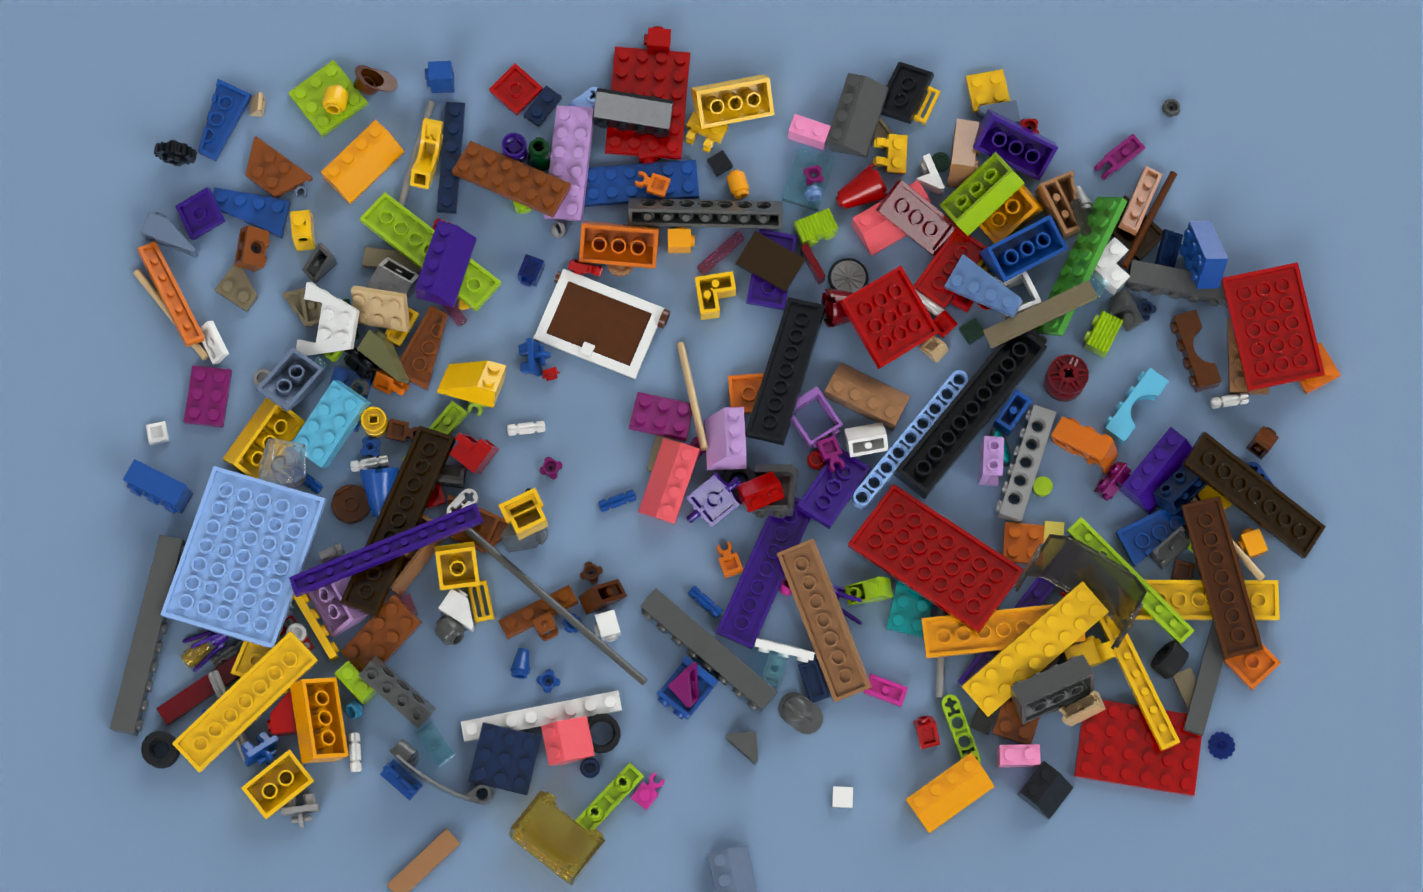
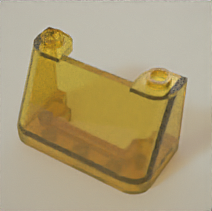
M541 790L511 826L509 836L561 879L573 885L605 843L604 836L596 829L593 831L584 829L556 807V798L551 793H545Z

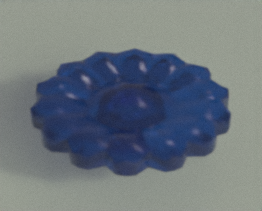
M1216 732L1208 740L1209 753L1213 754L1214 758L1220 760L1223 758L1227 759L1235 751L1234 739L1228 733Z

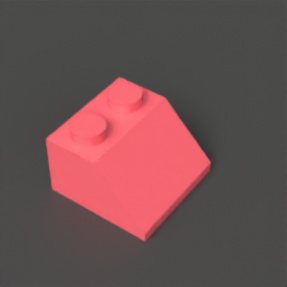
M587 716L556 721L541 726L549 766L565 765L595 756Z

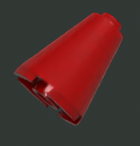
M874 163L866 167L837 192L838 196L835 198L840 208L844 206L845 209L884 200L887 196L884 192L888 190L878 170H873L876 167Z

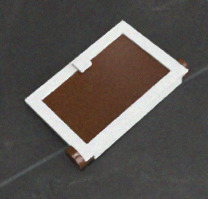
M563 269L562 273L558 271L554 282L557 283L533 339L636 380L658 327L665 328L670 311L566 269Z

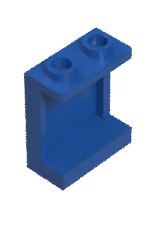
M688 656L683 659L682 664L661 690L656 693L659 697L657 700L665 707L668 705L674 709L673 713L681 720L683 718L689 720L718 683L716 678L697 664L699 700L691 707H686L668 685L694 662Z

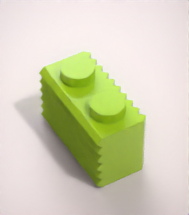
M830 208L799 219L793 225L801 246L808 244L809 247H813L818 244L819 240L824 238L825 240H830L838 233V226Z
M1102 311L1100 316L1096 314L1091 323L1094 326L1092 332L1087 331L1083 339L1086 342L1084 348L1105 358L1123 320L1105 311Z
M347 661L335 672V676L365 705L377 692L358 676L360 671L350 661Z

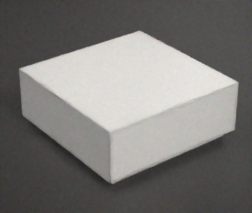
M165 421L146 425L150 445L170 441Z
M833 786L832 807L853 808V787Z

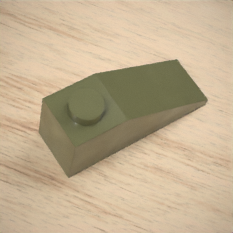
M368 330L357 350L397 381L408 383L409 378L392 342L386 339L387 335L380 330H377V332Z

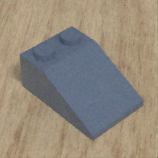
M292 348L259 384L256 391L288 412L313 393L324 380V368L295 348Z

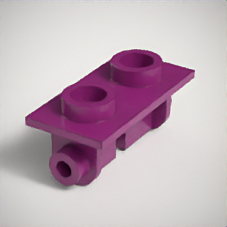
M1123 462L1114 463L1109 468L1108 474L1097 483V488L1094 492L1103 494L1101 497L1106 501L1112 499L1119 490L1115 483L1117 482L1122 486L1130 476L1131 469L1127 467L1128 464Z

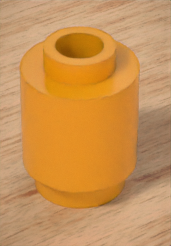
M739 169L730 171L726 180L731 195L734 196V199L747 197L750 189L745 173Z

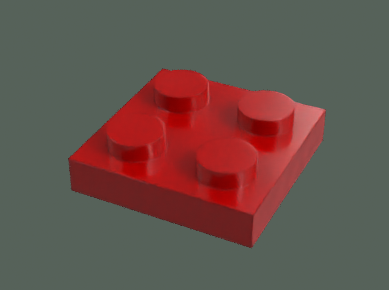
M516 63L489 88V92L516 116L543 90V87Z

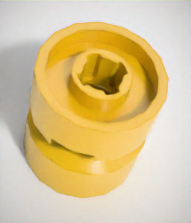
M369 407L361 415V424L367 435L378 438L386 434L388 419L382 409Z

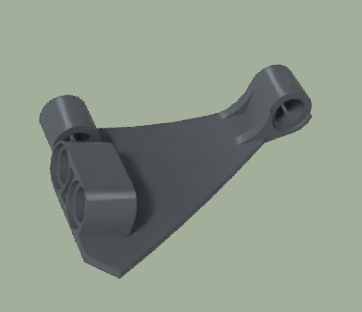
M404 739L399 741L393 749L389 750L394 757L416 776L451 796L482 805L488 804L492 799V791L486 785H478L472 791L460 794L421 773L415 768L419 761V753ZM482 789L487 790V798L483 800L478 799V792Z

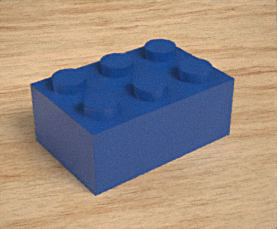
M1189 221L1188 227L1184 231V241L1180 245L1179 251L1180 255L1183 256L1186 268L1190 272L1191 280L1194 281L1197 289L1219 288L1228 261L1226 252L1211 221Z
M136 459L133 460L123 478L130 492L139 497L143 494L144 497L148 498L149 502L155 505L161 503L165 507L164 509L173 514L176 511L182 514L193 495V492L187 485Z

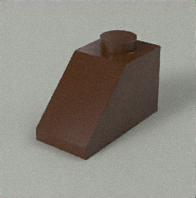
M1262 426L1246 449L1262 460L1279 437L1276 436V432L1273 429Z
M619 579L592 586L578 598L586 614H590L626 598L627 595Z

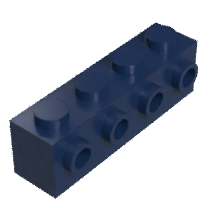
M1182 465L1156 489L1153 495L1160 508L1176 515L1181 510V506L1192 500L1207 484Z

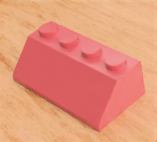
M918 180L908 185L930 202L927 193ZM881 202L853 217L851 226L871 256L907 236L876 211Z
M663 438L638 513L674 525L676 524L700 454L699 448Z

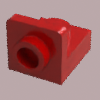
M921 716L918 720L913 721L921 749L940 745L937 725L932 716Z

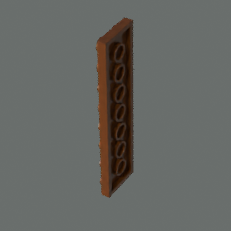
M1220 496L1182 505V514L1223 659L1263 650Z

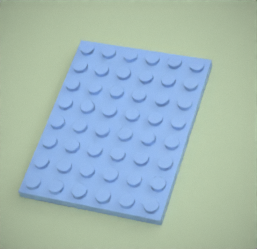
M213 466L160 615L272 649L278 642L294 596L289 577L301 573L327 501L326 498Z

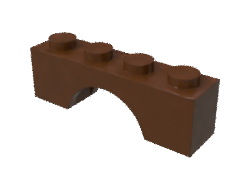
M1192 310L1175 315L1171 320L1170 329L1177 337V349L1183 354L1184 359H1182L1185 370L1188 369L1191 387L1195 388L1197 393L1219 386L1222 381L1216 364L1202 360L1196 354L1193 347L1194 336L1202 329L1197 311Z

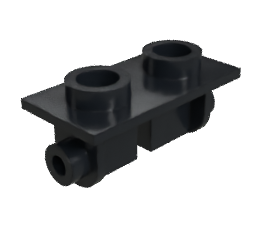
M357 348L344 350L347 353L344 357L345 364L353 371H356L362 379L370 380L373 377L372 373L374 370L380 371V368L359 352Z

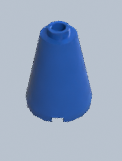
M398 468L360 470L361 481L372 517L378 518L399 472Z

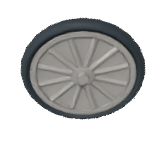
M852 258L838 260L831 266L828 273L829 285L832 289L856 292L865 287L869 280L865 266L860 261Z

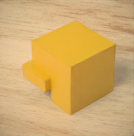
M536 488L498 505L507 525L511 523L519 540L548 527L547 519L541 509L544 505Z

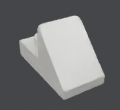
M930 153L922 156L920 168L922 173L926 175L916 178L915 181L918 180L923 189L939 195L943 194L945 187Z

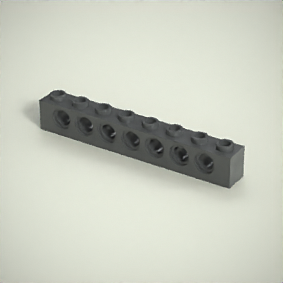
M629 198L628 226L782 229L783 201Z

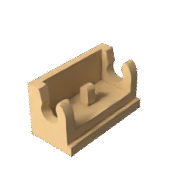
M1092 691L1090 695L1066 707L1058 708L1064 715L1062 717L1063 723L1070 727L1106 709L1098 691Z

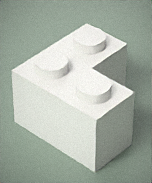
M1115 237L1106 245L1092 274V277L1113 296L1127 283L1130 277L1118 265L1125 258L1129 250Z

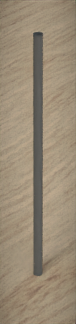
M469 528L464 531L642 686L647 682V679L475 530Z

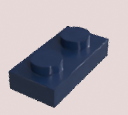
M545 86L524 113V117L540 127L562 99L561 95Z

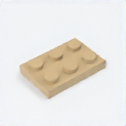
M355 285L351 288L352 305L360 311L358 324L405 332L410 329L407 294Z

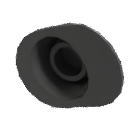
M790 692L781 698L778 707L779 714L794 729L803 734H811L821 727L823 723L821 710L804 695L798 692Z

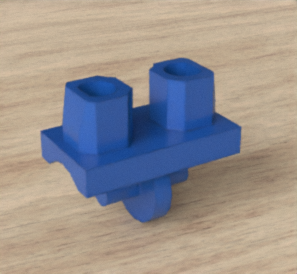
M527 338L526 343L518 345L520 355L528 356V361L520 363V371L524 374L542 376L541 366L546 365V359L551 357V353L545 351L544 346H540L538 341H534L533 338Z
M264 731L256 738L258 746L255 747L250 741L241 746V752L245 756L244 763L247 767L256 762L259 765L265 763L268 766L274 762L273 757L277 755L275 750L278 748L276 742L279 741V738L276 735L271 737Z

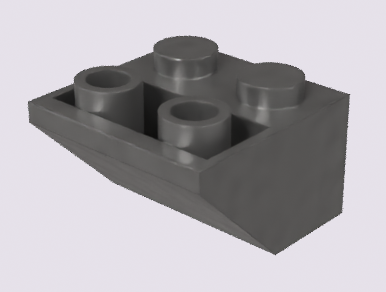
M386 257L378 265L366 287L407 294L408 300L415 292L419 274Z

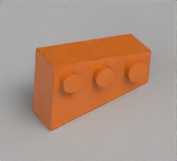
M1062 416L1051 434L1054 444L1074 456L1078 454L1086 458V463L1089 465L1092 463L1102 467V472L1106 475L1118 457L1112 437L1107 434L1101 435L1090 426L1084 427L1074 418L1070 417L1068 419Z

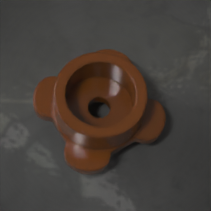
M590 561L586 562L583 572L580 573V578L590 581L591 584H597L598 577L603 573V569L601 566L597 567Z

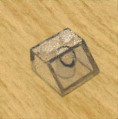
M273 438L268 439L259 462V479L288 488H296L306 481L305 444Z

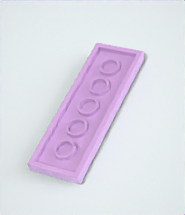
M557 105L549 174L571 183V189L554 218L544 214L545 219L583 221L594 127V108Z

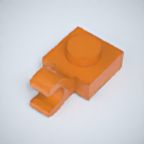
M380 368V371H376L372 387L389 395L394 391L403 396L405 391H408L410 384L396 381L394 377Z

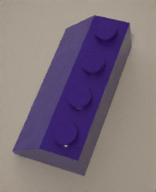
M988 109L978 127L973 148L990 157L996 152L1010 167L1040 181L1058 146L1050 139Z
M438 220L415 287L416 298L454 308L477 240L476 237L455 224Z
M1170 427L1124 482L1119 491L1150 515L1157 506L1153 493L1182 466L1183 460L1192 448L1188 440Z

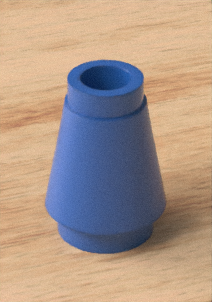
M518 648L510 669L512 677L526 679L527 675L530 674L528 649Z

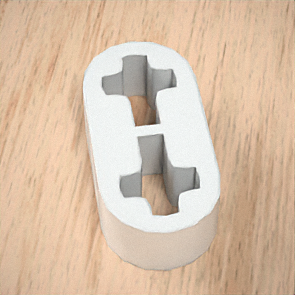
M469 488L463 490L447 507L446 513H451L453 508L457 510L460 506L463 508L473 503L477 504L478 495L476 491ZM467 494L470 496L471 494H473L474 501H467L465 504H463L466 501L465 495Z

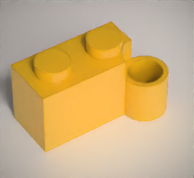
M1094 635L1087 637L1083 643L1071 644L1061 653L1064 662L1068 661L1071 657H1078L1083 654L1090 667L1102 664L1116 657L1111 641L1101 643L1100 638L1095 639Z

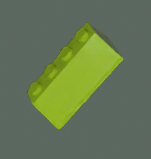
M995 152L939 205L954 223L969 236L1025 182Z

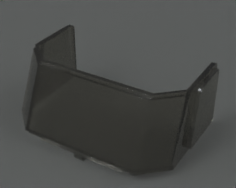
M1049 534L1044 544H1039L1014 586L1016 587L1015 591L1018 592L1028 576L1039 577L1048 580L1069 593L1083 581L1109 611L1106 616L1112 619L1120 631L1111 646L1112 649L1118 648L1144 605L1141 602L1147 593L1135 575L1128 572L1127 568L1106 557L1107 554L1101 551L1099 553L1083 542L1074 540L1069 536Z

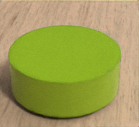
M1041 476L1035 479L1032 489L1037 496L1045 497L1052 491L1053 484L1049 478Z

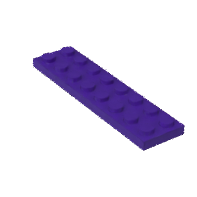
M795 497L792 516H785V518L768 516L719 623L716 634L752 650L785 577L777 553L800 544L811 519L796 509L801 499Z

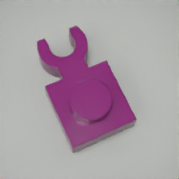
M835 436L816 443L823 462L829 460V470L831 473L835 471L834 464H838L841 470L845 467L844 461L838 457L842 455V451Z

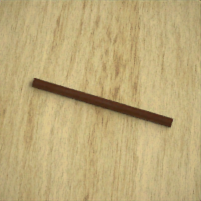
M1170 171L1121 264L1123 268L1128 269L1177 176L1176 172Z

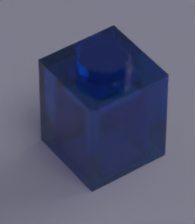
M526 254L517 274L520 283L531 287V285L537 287L545 267L544 260Z

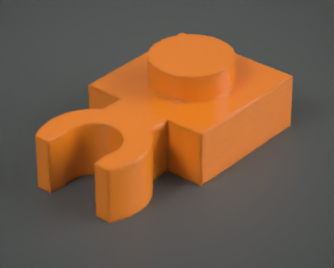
M639 171L638 176L644 178L642 182L635 181V186L639 188L646 186L647 193L665 198L671 179L655 173L648 177L645 172Z
M729 541L727 542V550H722L720 545H717V552L722 556L718 558L725 578L743 573L744 571L737 552L732 553V545Z

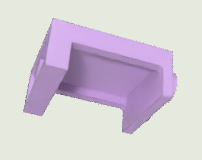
M984 436L979 447L978 485L998 486L999 476L1003 475V437Z

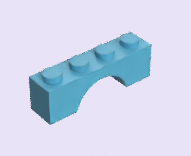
M1149 368L1147 372L1142 371L1137 378V381H1139L1137 386H1131L1125 394L1128 397L1126 401H1120L1114 409L1117 412L1115 416H1109L1103 424L1106 427L1103 433L1112 437L1121 446L1136 427L1131 418L1132 405L1145 399L1155 401L1169 382V380L1152 368Z

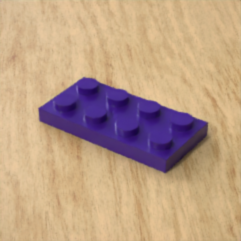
M763 229L759 230V233L795 253L798 235ZM751 274L746 304L784 310L788 290L785 293Z
M841 449L842 455L838 457L844 461L845 467L841 470L838 464H834L835 471L831 473L828 460L796 507V509L828 529L834 524L855 490L871 469L870 466L856 457H850L849 453Z

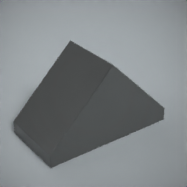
M318 243L302 271L314 283H317L337 265L334 255L322 243Z
M756 732L727 733L725 739L756 765L758 762Z

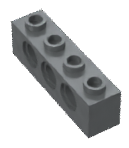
M377 656L358 675L418 729L436 709Z

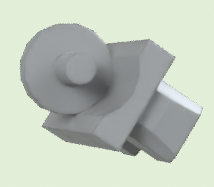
M315 794L303 795L304 805L297 806L295 796L284 805V808H281V814L284 816L298 815V817H291V822L299 823L300 828H305V822L312 821V815L304 816V814L321 812Z

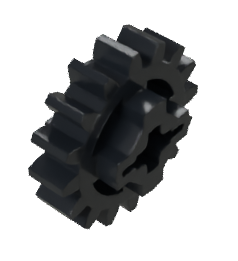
M170 140L167 143H156L154 149L155 157H159L164 163L173 164L174 166L190 165V163L196 161V150L188 147L186 143H180L176 140Z

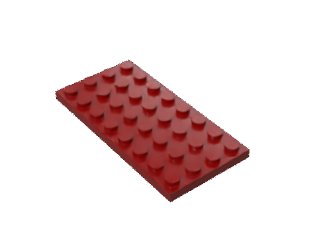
M895 484L890 487L848 543L849 548L978 634L1024 573L1023 568Z

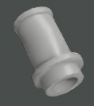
M334 543L335 546L318 552L323 563L345 554L341 543Z

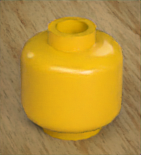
M340 85L329 86L324 91L322 105L328 113L339 114L346 109L349 94Z

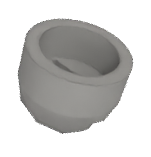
M555 222L551 226L552 236L555 238L564 237L566 234L565 225L561 222ZM556 226L560 227L561 233L558 234Z

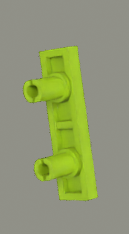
M629 763L574 822L589 836L645 776Z

